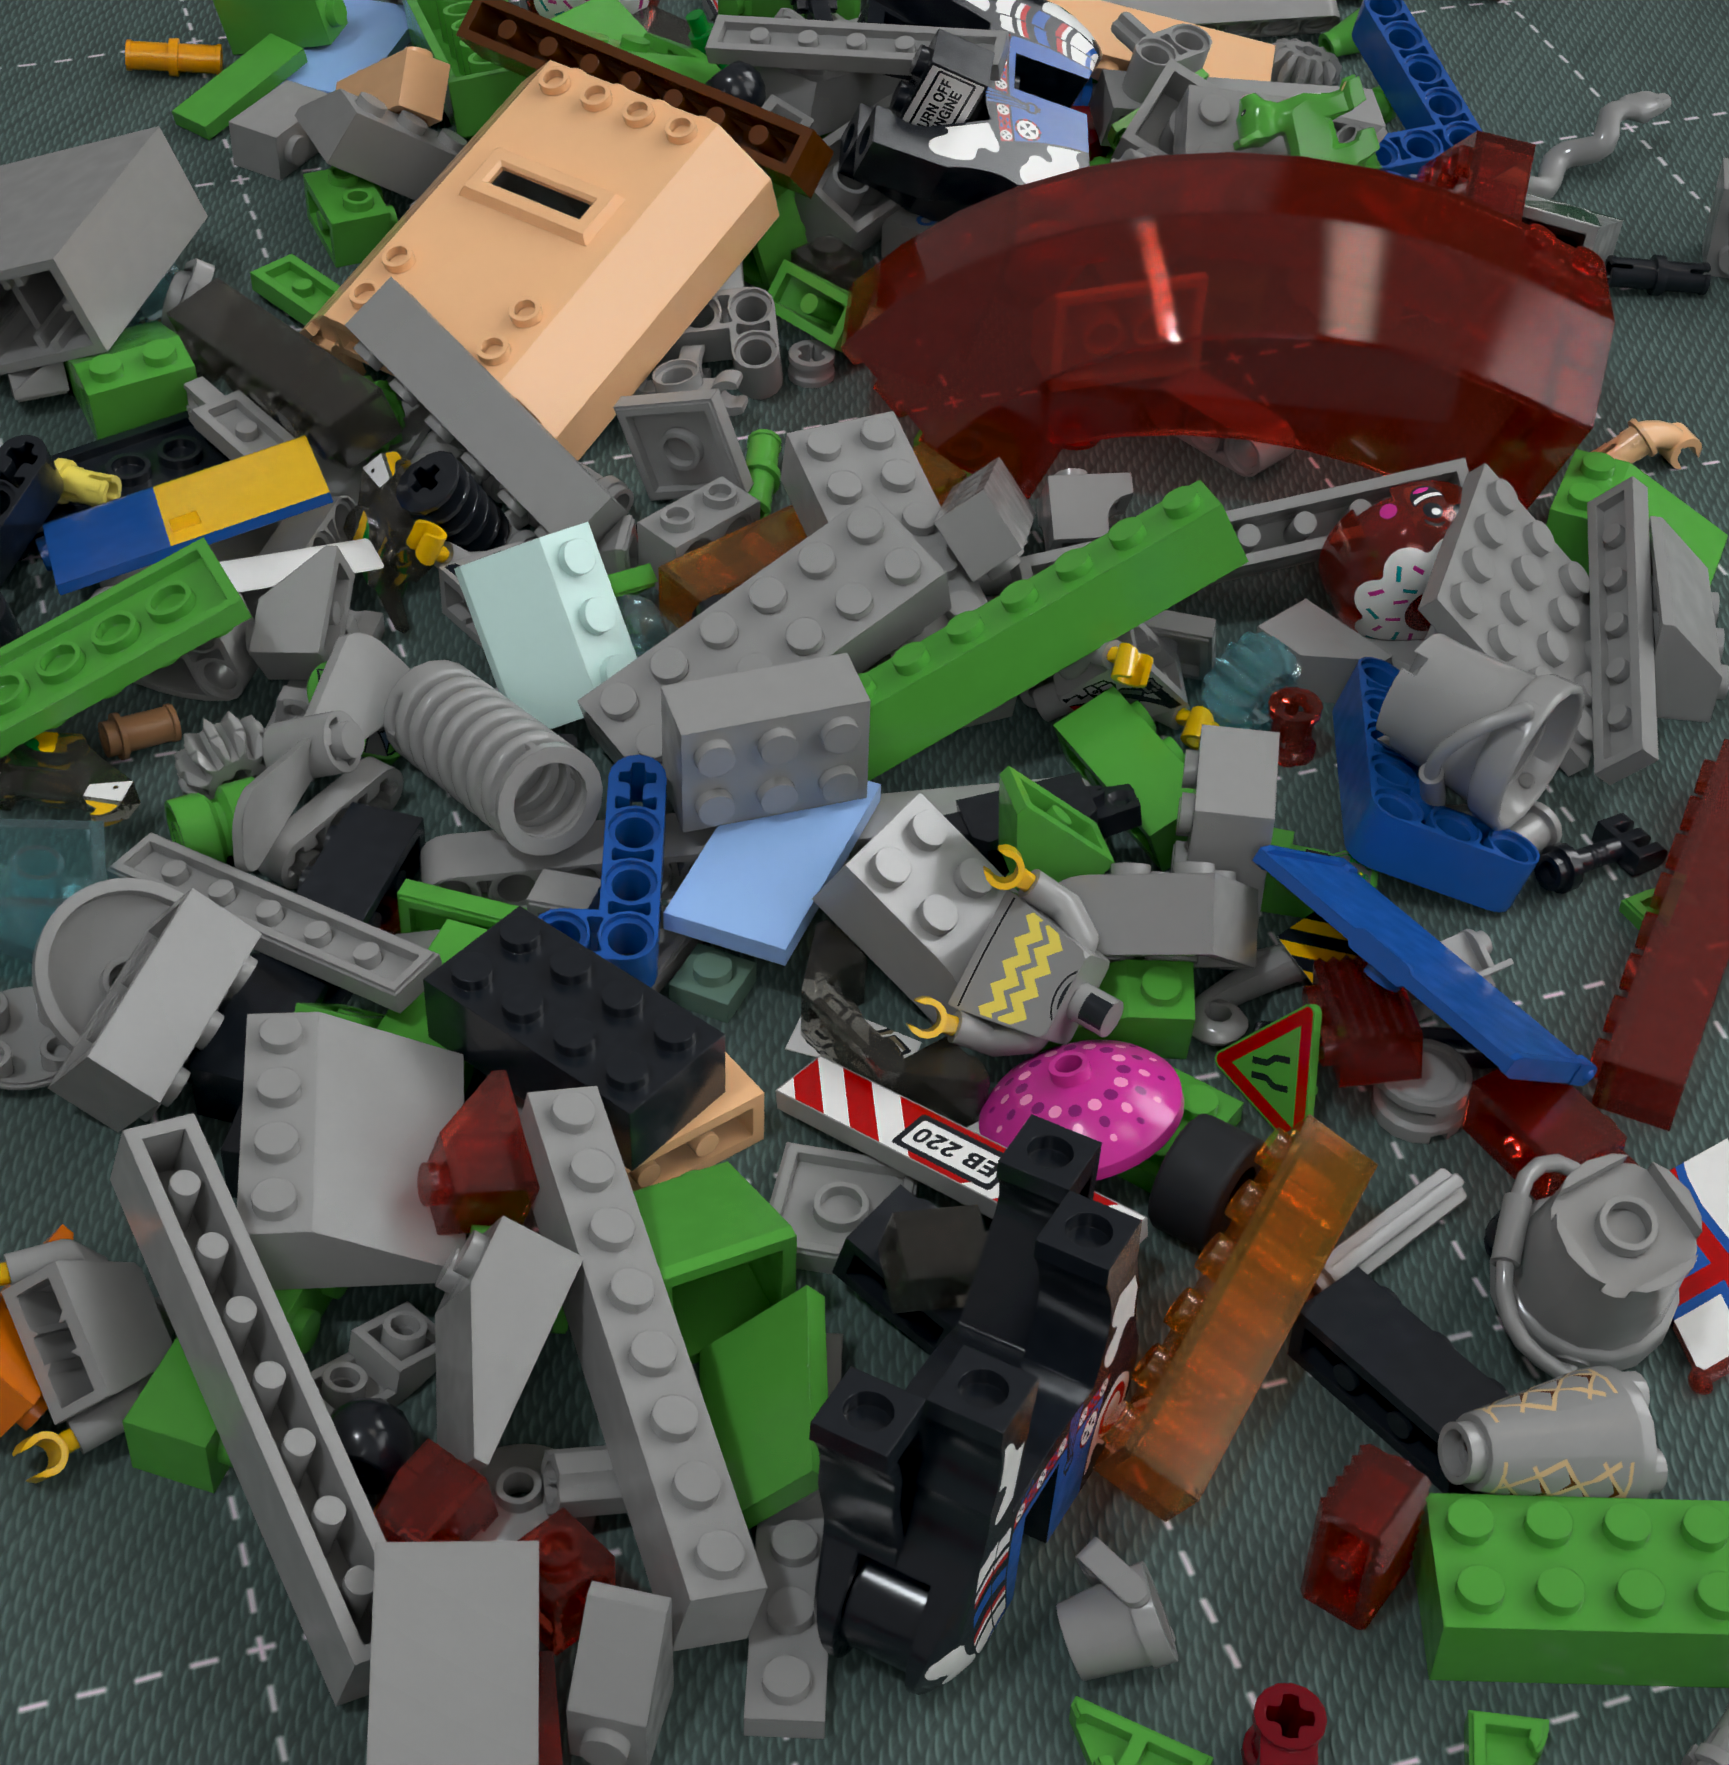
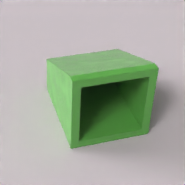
M728 1161L701 1170L688 1171L679 1177L633 1191L692 1364L700 1362L701 1349L796 1292L797 1235L792 1226Z

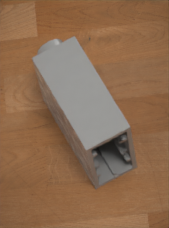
M159 126L0 166V375L108 352L207 219L208 215Z

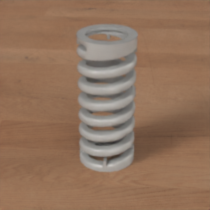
M449 660L425 662L413 667L403 675L390 691L384 707L383 725L387 739L394 750L521 852L535 856L554 855L572 847L585 836L594 824L602 804L603 786L600 772L592 759L460 663Z

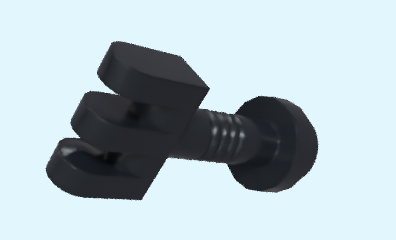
M1620 813L1597 822L1591 839L1594 843L1592 845L1575 850L1567 843L1559 842L1544 848L1540 854L1539 862L1534 868L1538 883L1544 889L1564 894L1579 888L1583 882L1584 873L1616 862L1634 877L1659 867L1666 860L1668 851L1658 842L1649 844L1651 836L1642 828L1633 829L1634 821L1624 813Z

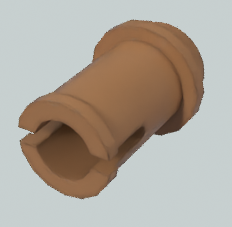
M169 703L159 708L122 717L117 712L108 714V720L98 723L100 742L108 758L118 756L121 760H126L130 758L133 751L171 741L177 742L182 738L177 712L174 706Z

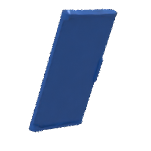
M1267 845L1260 847L1252 859L1259 868L1270 873L1348 939L1349 948L1368 963L1364 968V972L1368 977L1392 992H1399L1401 988H1406L1496 1064L1499 1070L1509 1079L1584 1086L1595 1076L1597 1072L1596 1065L1584 1055H1577L1362 878L1358 874V869L1345 858Z

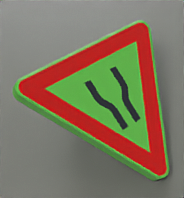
M1306 1004L1217 1051L1215 1055L1216 1066L1296 1153L1309 1151L1312 1143L1315 1095L1318 1093V1086H1316L1318 1061L1321 1059L1319 1046L1322 1010L1317 1004Z

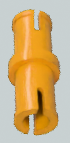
M169 38L168 43L132 41V39H127L125 43V65L128 71H168L169 76L176 77L180 76V72L212 73L218 75L223 71L222 44L180 43L179 38Z

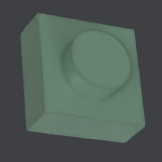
M698 943L668 984L669 999L685 1009L728 1024L757 981V963Z

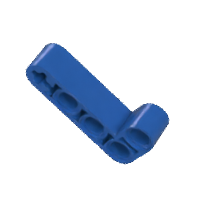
M630 755L618 760L611 767L608 776L599 910L551 909L540 914L538 918L651 988L655 984L658 975L666 833L667 777L665 769L657 760L644 755ZM632 802H643V807L632 806Z

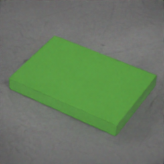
M805 1285L700 1350V1390L748 1529L819 1489V1451L816 1443L809 1440L810 1422L828 1399L825 1296L808 1285Z

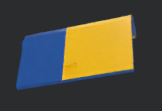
M304 435L44 523L42 526L45 536L35 540L47 571L53 570L56 587L61 596L155 564L203 537L208 545L333 503V499L307 437Z

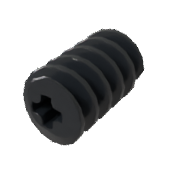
M437 451L430 453L410 465L403 473L396 488L397 500L401 507L409 512L415 522L421 519L438 525L447 533L445 541L451 542L469 552L488 551L506 544L510 532L508 518L501 508L497 507L493 499L486 494L481 485L477 484L473 476L465 470L460 461L456 460L452 452Z

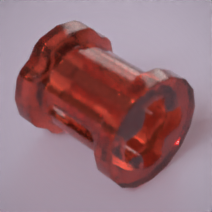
M1285 687L1275 691L1270 696L1268 713L1272 718L1269 731L1280 732L1279 766H1302L1308 764L1314 758L1316 743L1312 739L1313 727L1320 721L1323 705L1320 698L1307 689ZM1299 706L1303 707V712L1299 711ZM1281 743H1286L1285 749L1281 747Z

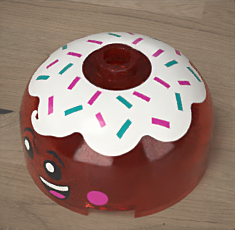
M1435 480L1410 482L1389 488L1392 497L1371 506L1359 515L1353 509L1350 510L1335 525L1324 542L1319 558V575L1326 593L1342 622L1364 637L1381 640L1424 639L1431 624L1421 614L1418 607L1445 533L1459 511L1462 497L1461 486Z

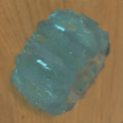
M1248 631L1240 637L1237 643L1229 642L1222 656L1214 658L1215 665L1212 671L1206 674L1203 679L1206 686L1202 690L1200 699L1207 705L1206 708L1214 715V719L1224 727L1261 730L1265 723H1274L1276 715L1280 710L1288 708L1287 701L1298 690L1299 686L1296 680L1300 677L1302 667L1296 662V656L1288 650L1289 647L1276 637H1270L1263 631L1257 634Z

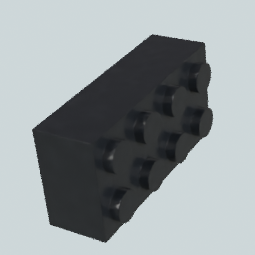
M521 906L517 907L423 979L429 1038L450 1051L463 1054L464 1061L523 1100L526 1099L527 1092L597 1086L624 1167L630 1171L635 1170L726 1092L725 1034Z

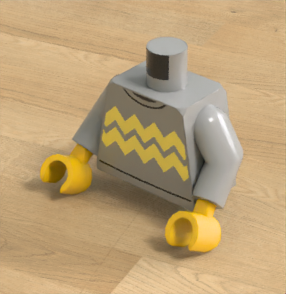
M1009 844L999 845L998 850L1006 857L1012 858L1016 862V868L1012 874L1006 877H999L991 869L983 866V871L989 884L999 890L1007 891L948 1002V1005L958 1010L953 1015L948 1014L939 1001L930 996H920L915 998L914 1001L924 1005H932L937 1013L936 1022L928 1029H919L906 1023V1026L913 1034L920 1038L930 1039L937 1037L941 1033L947 1034V1041L949 1043L992 1057L1035 1054L1040 1052L1049 1041L1065 1045L1071 1041L1079 1025L1102 1038L1108 1036L1118 1024L1123 1013L1124 1004L1119 999L1099 989L1109 969L1110 961L1097 950L1099 933L1078 895L1041 870L1034 869L1030 872L1025 869L1021 853L1014 846ZM1017 887L1019 888L1018 893H1015L1010 891L1009 889Z

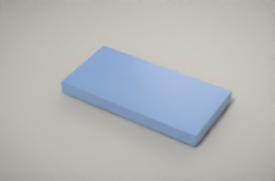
M343 0L347 10L348 24L331 45L305 47L304 51L308 62L286 80L331 93L336 90L337 81L356 73L358 70L371 66L383 58L404 50L410 43L404 5L375 0Z
M868 781L867 798L717 826L663 912V929L786 966L819 908L812 898L844 865L880 802L881 784Z

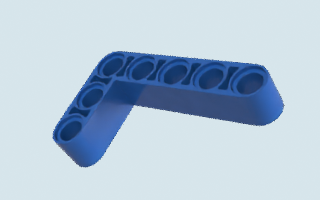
M1363 0L1352 30V39L1406 129L1387 133L1379 143L1380 149L1375 153L1384 173L1379 175L1380 178L1394 194L1398 181L1402 177L1411 174L1429 176L1454 187L1461 186L1462 169L1466 164L1478 160L1485 144L1483 131L1403 0Z
M1374 657L1359 659L1332 711L1346 850L1359 863L1373 870L1489 911L1506 912L1511 908L1539 862L1540 854L1537 848L1527 838L1510 829L1494 831L1474 816L1446 806H1432L1421 799L1418 767L1400 754L1383 746L1377 740L1385 735L1376 730L1377 719L1383 701L1400 670L1382 659Z

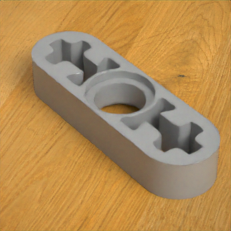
M369 756L361 759L355 770L342 774L289 817L258 868L259 872L287 889L298 888L303 870L307 866L313 867L321 854L329 828L334 824L338 825L352 802L393 810L403 789L402 773L374 757Z

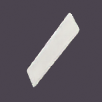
M365 538L219 562L238 593L274 587L325 546H338L354 573L378 570L384 567L373 544L369 539Z

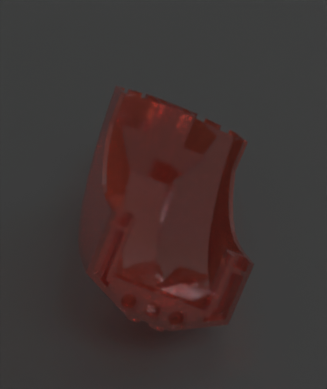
M1218 152L1156 155L1088 166L1017 186L954 213L901 244L853 282L848 293L841 350L853 365L863 362L874 374L877 381L873 388L898 418L908 415L923 432L918 441L932 457L970 474L975 473L1000 457L1027 499L1031 497L1065 444L1130 436L1188 435L1242 439L1305 450L1362 466L1384 476L1465 458L1469 472L1486 463L1500 479L1508 481L1514 488L1520 503L1528 510L1594 427L1615 319L1605 264L1601 257L1587 247L1579 246L1575 248L1558 240L1549 229L1540 224L1533 223L1528 225L1507 214L1427 181L1371 165L1315 156Z

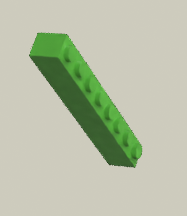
M1201 480L1189 486L1178 487L1169 492L1162 502L1136 517L1120 520L1105 535L1082 548L1072 549L1063 553L1048 568L1029 579L1011 583L999 596L973 611H965L956 615L948 622L946 627L920 642L904 645L896 651L892 658L870 671L858 673L871 700L868 781L1099 649L1104 643L1118 638L1249 562L1222 503Z

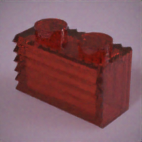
M1345 955L1340 961L1334 956L1327 962L1321 958L1317 959L1313 963V985L1303 986L1302 1001L1303 1006L1306 1004H1317L1322 1010L1319 1062L1322 1067L1332 1066L1336 1080H1338V1087L1346 1088L1420 1080L1422 1078L1423 1033L1406 989L1401 988L1399 992H1392L1374 982L1364 972V968L1368 963L1359 955L1354 959Z
M1372 1444L1360 1445L1358 1455H1352L1350 1465L1344 1466L1342 1476H1336L1335 1485L1328 1487L1326 1497H1320L1300 1588L1303 1598L1353 1628L1365 1630L1410 1568L1409 1562L1413 1558L1411 1554L1415 1550L1414 1544L1418 1540L1416 1535L1420 1531L1418 1527L1422 1523L1421 1517L1425 1513L1423 1508L1427 1504L1425 1499L1430 1494L1428 1489L1432 1485L1428 1477L1417 1471L1412 1464L1399 1456L1388 1454Z

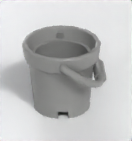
M1442 633L1432 634L1414 651L1428 659L1424 665L1418 667L1413 673L1401 668L1383 701L1376 723V730L1385 735L1377 740L1383 746L1400 754L1420 768L1418 773L1420 796L1424 802L1432 806H1446L1474 816L1494 831L1509 829L1525 816L1542 795L1565 757L1582 717L1585 702L1583 689L1580 684L1556 674L1537 676L1467 647ZM1445 786L1465 799L1467 804H1447Z
M1550 1154L1533 1158L1518 1172L1511 1192L1503 1195L1490 1258V1296L1514 1346L1534 1366L1552 1378H1557L1586 1367L1611 1365L1620 1371L1637 1366L1662 1343L1680 1301L1679 1288L1684 1278L1693 1269L1697 1260L1696 1239L1702 1233V1216L1689 1189L1668 1169L1654 1162L1651 1163L1648 1169H1644L1636 1164L1623 1163L1628 1155L1608 1154L1587 1160L1582 1165L1560 1154ZM1557 1172L1567 1176L1560 1188L1552 1196L1539 1199L1532 1204L1529 1194L1533 1183L1544 1173Z

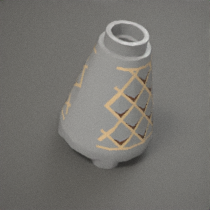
M1611 1365L1580 1368L1466 1412L1456 1421L1445 1424L1438 1439V1458L1445 1477L1453 1484H1463L1469 1490L1483 1494L1647 1499L1650 1493H1659L1664 1489L1668 1477L1666 1459L1656 1445L1654 1422L1648 1408L1650 1391L1646 1380L1636 1371L1622 1372Z

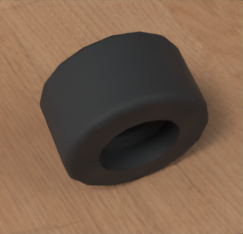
M1200 1114L1188 1122L1168 1150L1156 1175L1148 1205V1216L1152 1226L1202 1252L1215 1253L1220 1250L1243 1222L1241 1219V1208L1259 1190L1267 1161L1265 1142L1212 1115Z

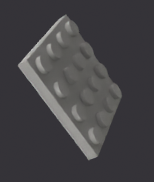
M1484 463L1467 473L1456 503L1460 504L1457 514L1455 510L1453 511L1418 610L1439 633L1467 647L1534 675L1556 674L1581 685L1585 696L1582 717L1573 741L1559 766L1569 777L1588 767L1593 750L1589 576L1578 562L1571 561L1555 543L1554 537L1546 524L1540 520H1535L1520 503L1511 484L1504 479H1500Z

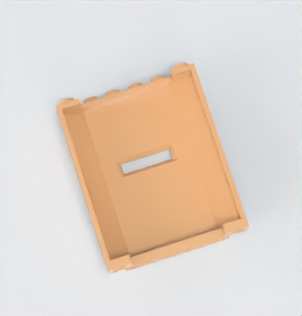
M549 60L520 83L298 335L313 369L344 383L347 378L351 381H359L366 373L363 363H368L353 349L360 340L345 324L392 277L413 295L579 461L616 416L613 407L620 397L632 396L780 216L772 181L719 124L709 118L696 116L675 108L663 100H654L633 92L621 84H612L587 74L579 68H570ZM506 171L591 206L580 219H577L493 185V183ZM383 366L380 369L383 372L393 375L385 366Z

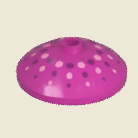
M1095 1039L1076 1041L1039 1052L1011 1069L986 1098L979 1116V1132L981 1135L1008 1148L1028 1118L1033 1114L1100 1141L1102 1146L1096 1181L1125 1172L1159 1151L1173 1136L1181 1122L1184 1112V1095L1176 1071L1165 1059L1156 1053L1134 1044L1116 1040Z

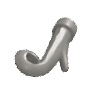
M1282 943L1258 949L1256 968H1218L1220 970L1234 971L1208 987L1195 998V1024L1192 1036L1202 1044L1210 1046L1233 1044L1246 1033L1249 1027L1248 1018L1237 1006L1308 977Z

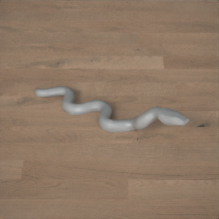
M1641 91L1624 95L1619 100L1609 102L1600 109L1593 136L1566 140L1553 146L1543 155L1538 177L1528 175L1506 163L1488 159L1474 160L1464 166L1461 172L1463 189L1425 175L1411 174L1402 177L1395 186L1398 206L1389 210L1402 222L1409 221L1417 214L1419 208L1417 197H1420L1452 212L1466 216L1477 215L1484 212L1491 202L1489 186L1500 189L1515 197L1530 193L1551 199L1560 188L1565 172L1568 169L1598 163L1613 153L1620 137V124L1623 120L1647 123L1671 106V97L1666 93L1656 94L1651 91Z

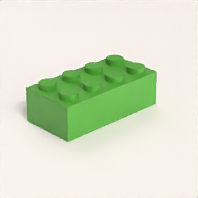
M1455 1493L1424 1494L1411 1544L1429 1680L1729 1688V1501Z

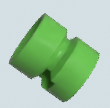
M251 776L219 785L216 788L214 799L211 800L199 792L166 800L164 802L165 815L171 840L226 864L227 857H233L232 824L238 799L243 789L255 778Z

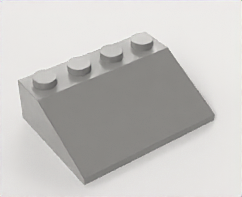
M322 1012L247 1014L237 1210L273 1290L429 1284L437 1282L439 1274L456 1246L462 1249L466 1242L463 1054Z

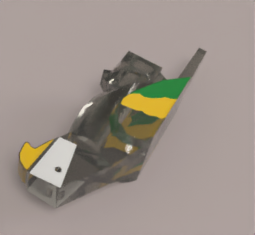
M387 451L386 453H380L362 468L358 505L351 509L346 516L343 531L348 541L365 538L369 539L373 544L384 567L378 570L362 572L367 585L376 590L395 629L405 634L410 630L402 602L407 584L411 580L417 583L434 565L426 566L420 563L415 556V550L410 549L406 544L415 521L409 512L405 511L399 504L396 488L405 469L412 463L406 456L397 451Z
M43 732L17 746L8 755L0 759V810L11 811L16 802L29 800L39 806L87 811L91 816L94 827H106L129 819L141 804L133 780L101 758L87 744L83 735L79 733Z

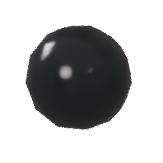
M740 60L729 64L705 83L708 86L759 107L764 105L766 99L765 84L760 73L752 65Z
M354 1398L333 1410L330 1417L364 1493L379 1494L400 1482L414 1460L415 1433L404 1412L382 1398Z

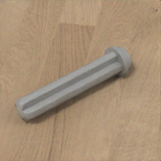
M1445 1168L1436 1170L1320 1259L1308 1258L1302 1262L1293 1281L1294 1291L1300 1302L1304 1304L1356 1267L1362 1269L1367 1275L1380 1268L1464 1203L1467 1194L1462 1187L1465 1182L1458 1173L1452 1175Z

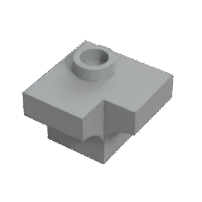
M1070 468L1058 471L1052 476H1047L1036 506L1038 527H1042L1045 551L1094 541L1108 533V520L1116 515L1125 514L1134 494L1132 473L1087 474V471L1084 469Z

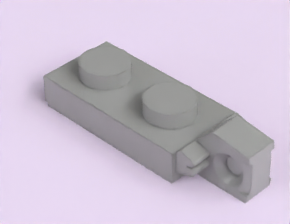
M203 376L184 384L188 400L186 408L190 416V422L198 432L230 460L295 439L240 390L224 395Z

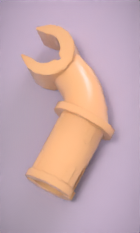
M1632 418L1628 421V428L1591 452L1606 453L1614 459L1632 464L1646 455L1653 457L1659 452L1673 468L1681 469L1678 462L1681 449L1688 447L1699 457L1702 451V443L1682 423H1668L1660 420L1638 422Z

